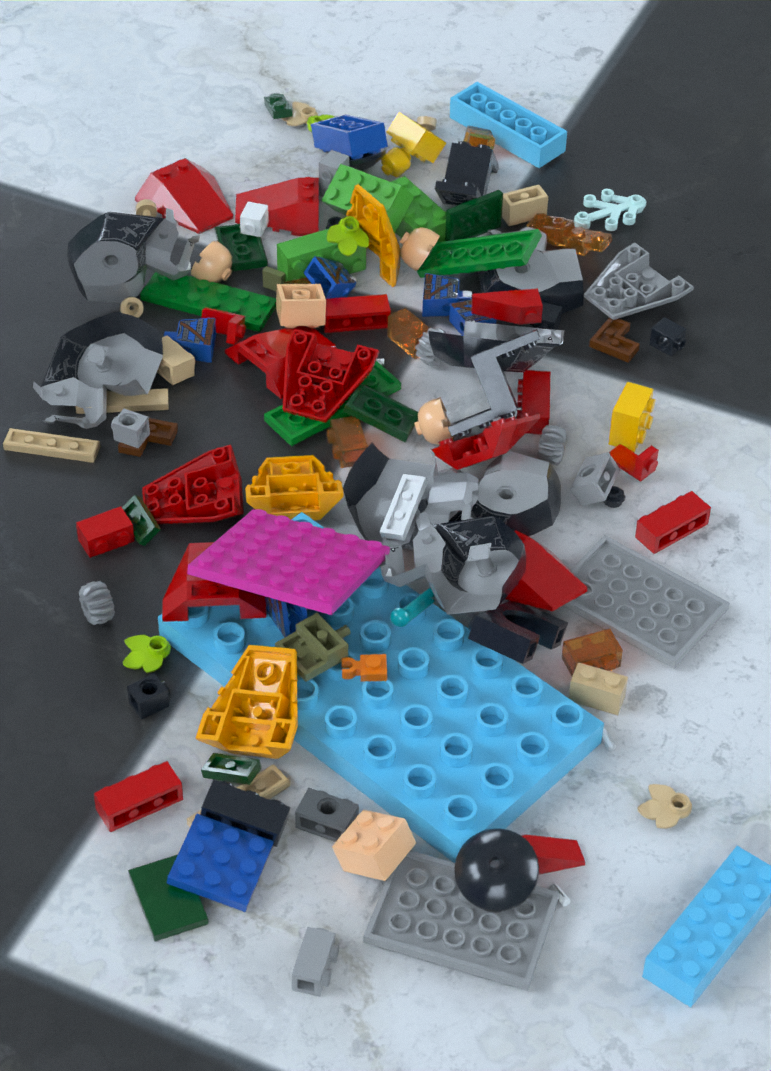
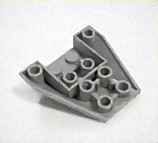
M633 243L614 257L584 293V298L612 320L676 301L694 290V286L679 275L671 281L667 280L649 266V253L638 244Z

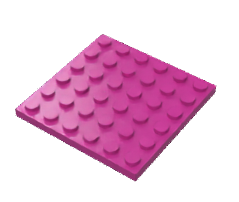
M255 509L188 564L187 574L332 615L386 560L385 554L389 555L390 547L382 545L379 541L359 539L358 536L353 534L337 533L331 528H319L309 522H297L290 520L287 516H275L268 514L264 510Z

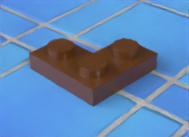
M609 317L590 339L589 347L629 363L639 351L640 344L624 337L630 330V323L621 319L612 320Z
M149 418L150 434L142 445L136 448L120 442L118 452L141 457L148 441L171 446L178 432V424Z

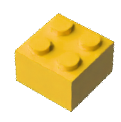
M398 112L386 131L387 134L392 136L391 141L404 148L406 152L422 162H425L427 159L434 163L446 145L445 141L401 112Z
M631 382L626 383L612 410L608 445L617 447L621 444L635 452L638 445L643 444L646 436L645 430L650 429L653 422V416H650V412H653L656 399H653L654 389Z

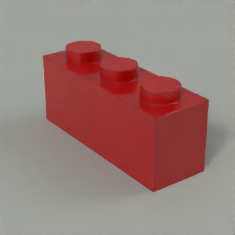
M387 294L326 299L325 325H323L325 333L390 328L391 311Z
M526 370L523 373V379H518L517 393H522V395L518 394L517 405L518 408H521V410H517V416L527 412L529 416L535 414L540 416V419L525 434H542L546 425L549 426L551 371Z
M690 491L637 520L635 538L653 554H656L708 525L711 507L693 491Z
M166 761L95 792V807L109 832H113L182 801V782L169 762Z

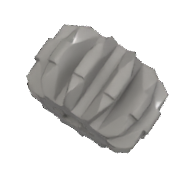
M437 327L428 329V331L446 333V331ZM428 331L427 333L423 332L422 338L418 339L419 344L415 347L417 349L416 356L426 365L439 366L442 360L433 354Z
M546 425L542 430L537 456L540 460L558 466L564 455L567 432L564 428H559L560 426Z
M93 581L85 586H81L79 601L87 621L93 625H100L111 620L115 611L113 598L110 595V590L107 589V585L101 581Z

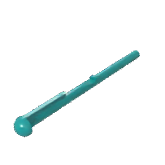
M431 587L403 609L395 608L390 615L391 622L397 627H404L433 604L435 600L432 598L435 595Z

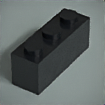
M213 779L202 804L200 815L274 841L273 846L277 847L287 823L291 807L286 806L279 800H269L261 797L254 791H244L236 788L229 782H219Z

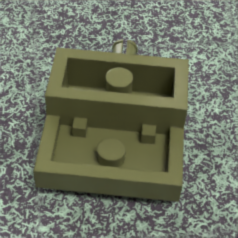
M316 613L297 623L296 632L277 641L275 647L290 648L297 651V674L307 682L342 662V658L348 657V643L343 638L350 635L351 632L347 625L334 630Z

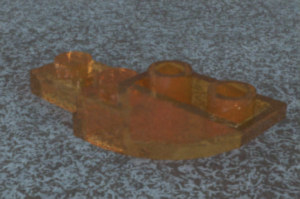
M537 213L527 223V227L544 232L547 235L548 243L561 249H575L578 255L585 256L590 250L603 252L612 242V234L587 230L581 227L576 228L574 227V220L564 217Z

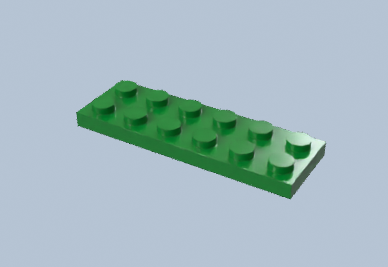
M539 229L436 242L423 264L417 270L420 278H425V273L441 276L525 266L537 247L542 234Z
M155 272L140 293V300L198 316H202V309L205 307L245 316L246 328L261 332L276 309V298L209 282L204 279L199 280L188 275L172 280Z
M377 361L370 374L362 381V384L386 396L401 390V382ZM353 393L326 423L283 412V405L265 413L264 421L290 446H293L351 416L343 412Z

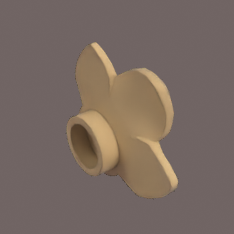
M293 101V116L281 119L286 121L289 126H300L307 124L308 118L318 116V113L314 107L308 104Z
M650 784L648 790L652 799L639 805L637 808L643 817L656 820L657 828L667 829L674 827L679 819L688 817L692 811V804L685 794L675 793L669 786Z

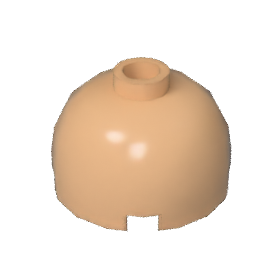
M422 227L414 229L411 233L406 232L400 240V243L403 244L400 251L401 258L409 267L417 271L440 235L428 228Z
M212 241L199 255L202 257L199 264L195 261L191 275L199 280L204 279L209 282L219 283L222 279L226 281L232 273L230 269L232 266V256L224 245L218 241Z
M441 397L423 404L418 411V421L414 422L418 435L423 434L426 441L439 445V441L451 437L454 441V435L451 436L448 429L451 423L447 417V411Z

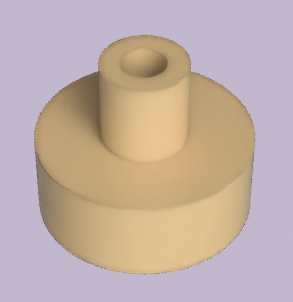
M420 116L417 118V123L430 131L436 129L437 120L429 116Z
M146 199L137 203L135 207L136 215L157 216L156 204L153 201Z
M127 297L121 302L120 311L121 313L139 318L143 313V304L135 297Z

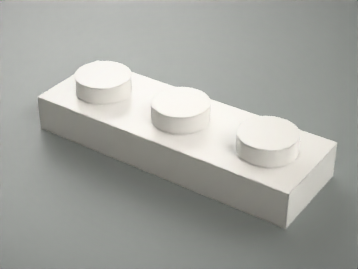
M403 474L380 530L382 538L405 541L428 483L426 477Z

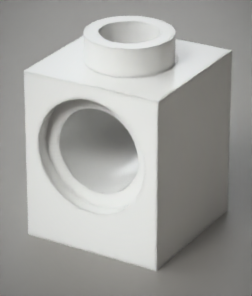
M247 202L240 215L241 234L262 236L269 222L268 205Z

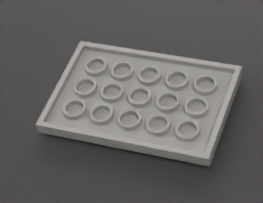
M604 535L571 569L587 586V592L563 605L675 669L726 613L730 603Z
M410 850L385 881L363 936V943L528 991L559 900L560 892L536 886L529 898L519 906L500 912L486 911L471 904L460 892L455 879V863Z

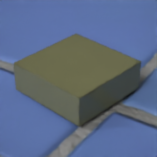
M266 266L263 269V287L277 292V284H285V273Z

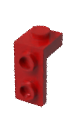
M206 307L202 309V318L216 319V333L226 334V343L235 345L244 337L246 331L245 316Z
M621 444L609 452L620 469L640 482L652 474L658 465L659 450L652 445L639 455Z

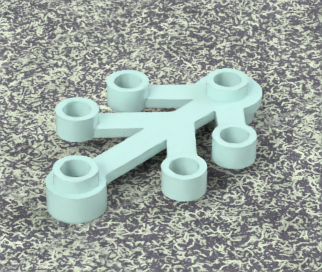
M611 189L602 190V201L596 200L594 195H585L583 201L585 207H594L602 210L589 214L583 211L578 212L574 217V227L577 230L584 231L590 228L591 221L611 215L610 218L605 220V229L615 231L620 214L625 210H628V212L623 214V223L633 225L636 213L642 212L646 207V200L636 194L629 197L614 195V191ZM611 201H612V202L621 203V204H618V205H617V204H612V203H608V202H611Z

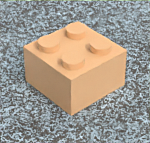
M277 284L276 310L281 326L286 328H296L297 326L317 328L325 325L326 299L321 284Z
M362 810L334 843L332 848L343 871L386 881L414 847L416 841L405 818Z

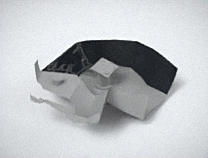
M166 208V218L107 212L82 228L68 242L67 257L69 267L79 291L88 301L121 304L125 298H136L144 287L147 268L172 280L186 276L191 270V262L189 260L194 244L199 242L200 235L192 236V238L187 240L180 263L175 266L170 261V256L179 233L174 220L173 210Z
M525 227L520 231L535 230V228ZM488 230V232L490 231V235L504 234L498 230ZM541 230L539 231L542 237L525 266L478 271L482 293L538 288L541 301L562 306L561 314L583 306V279L576 250L560 249L545 251L547 235Z
M114 312L95 318L60 337L41 387L34 382L33 388L50 405L78 406L84 409L86 416L77 418L51 415L46 420H43L44 423L54 424L56 421L75 423L86 429L97 427L106 420L107 390L124 396L148 394L163 357V343L160 331L137 317Z
M465 321L464 336L428 331L431 349L435 357L450 366L475 368L470 358L472 355L537 329L541 338L537 340L538 344L527 350H524L523 346L515 349L516 353L504 359H502L501 355L498 356L503 370L507 372L524 373L555 346H560L564 341V330Z
M371 442L350 469L343 486V491L348 509L363 538L367 541L374 540L382 543L383 538L381 537L380 530L403 474L426 477L428 483L405 541L385 538L386 541L402 545V550L414 551L413 539L418 534L420 528V513L427 511L433 525L448 523L450 512L457 510L462 511L461 520L474 519L471 517V512L479 497L478 478L467 472L439 475L435 454L432 450L434 465L388 458Z
M512 451L498 456L488 465L484 476L478 481L479 497L472 507L471 517L494 516L513 531L516 530L526 536L534 535L552 526L559 514L561 505V484L555 469L550 462ZM453 467L438 472L439 475L463 473L461 470H456ZM451 511L449 522L461 521L462 511Z
M427 511L420 513V528L418 534L413 539L416 568L407 572L404 568L402 545L386 541L385 537H383L382 545L390 547L389 555L385 554L386 564L381 566L383 579L388 583L402 587L426 577L438 603L446 611L447 615L497 609L517 586L526 571L524 543L515 531L494 516L433 525Z

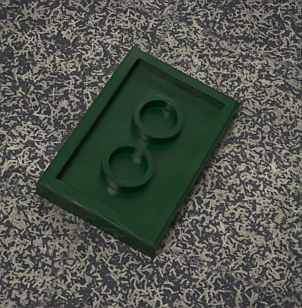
M496 190L447 209L445 241L474 238L487 233L488 230L501 227L503 193L500 190Z
M240 224L215 227L217 241L224 245L232 256V266L230 268L232 271L268 266L261 237L241 234Z
M362 383L356 388L343 412L405 443L415 427L414 422L418 421V412Z
M177 855L128 870L129 878L154 942L209 924L199 895L166 884Z

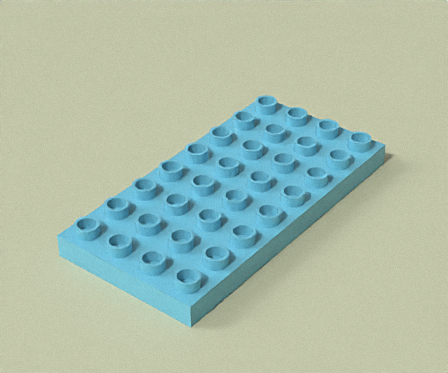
M303 512L291 519L297 522H309L315 527L324 528ZM379 566L332 615L307 608V616L310 617L318 613L334 630L347 625L351 634L343 639L348 643V657L356 661L360 660V655L386 654L387 681L361 682L360 676H355L352 679H343L342 669L350 668H342V662L307 682L297 674L298 727L294 741L389 814L405 818L411 831L455 863L459 850L469 838L488 829H506L602 742L604 723L515 660L469 640L468 637L471 630L449 614L447 615L446 612L434 604H431L406 626H395L390 619L391 612L395 608L403 609L420 594L407 585L398 587L386 582L382 577L381 567ZM239 605L189 607V621L163 622L162 614L158 616L159 635L166 638L173 648L224 687L232 677L231 671L248 645L275 647V643L284 638L269 616L267 608L266 618L240 619Z

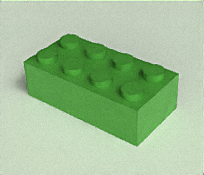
M340 164L321 201L334 211L346 215L347 210L351 209L352 206L350 200L354 187L359 184L384 205L393 231L396 233L414 196L401 185Z
M404 176L391 181L401 185L414 196L396 234L402 239L406 232L411 233L414 229L422 227L428 228L440 235L437 242H444L446 212L407 177Z
M329 229L278 243L277 270L285 273V284H312L303 272L314 256L339 262L349 274L366 269V248L357 246L353 255L345 256L340 252L338 243L327 241Z

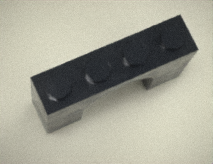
M508 601L499 605L497 609L487 610L474 616L469 623V630L471 631L468 639L524 664L533 659L538 644L550 650L560 646L568 622L533 606Z

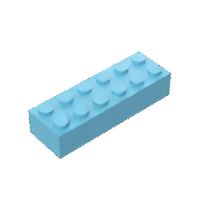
M475 82L450 98L451 119L537 168L542 167L566 151V130L479 82Z
M736 846L647 955L642 977L691 1008L770 908L771 865Z

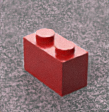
M121 506L76 522L78 540L89 558L135 542L133 524Z

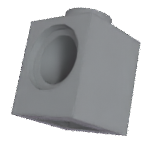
M123 409L118 416L114 417L111 424L115 441L139 448L150 434L148 416L127 409Z

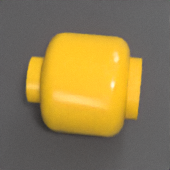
M393 147L381 159V169L387 176L400 177L410 168L411 156L404 148Z

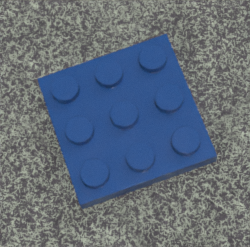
M196 814L168 875L166 884L246 912L273 848L274 841Z

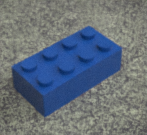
M345 114L311 124L315 148L322 149L323 152L333 150L348 155L351 159H358L363 157L365 153H379L382 148L388 147L384 122Z

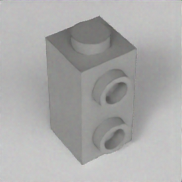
M307 927L292 972V991L320 997L323 986H329L332 969H329L331 962L335 963L337 961L339 945H335V933L329 932L324 928Z

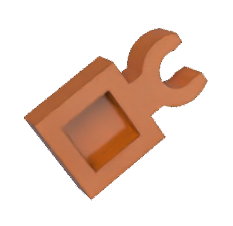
M386 654L360 655V660L358 661L350 657L342 658V668H350L342 669L343 679H352L355 676H360L361 682L387 681Z

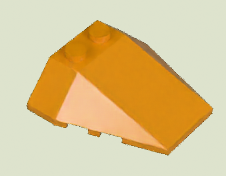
M357 184L354 187L350 200L352 204L351 209L347 210L346 215L358 220L359 227L369 238V246L367 248L380 258V277L391 287L396 286L400 270L401 249L384 205Z
M314 455L266 458L258 469V475L253 476L252 484L247 485L245 488L246 502L254 509H261L275 516H287L290 520L301 512L314 521L321 520L344 497L342 482L340 480L335 481L333 474L330 471L326 472L325 466Z
M248 645L231 671L232 677L226 686H221L217 692L219 697L211 708L207 707L196 739L231 754L279 759L291 750L298 727L297 651L290 648Z

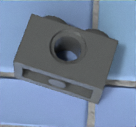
M308 787L295 811L296 828L336 842L359 815V805L348 799H341L329 795L325 791Z

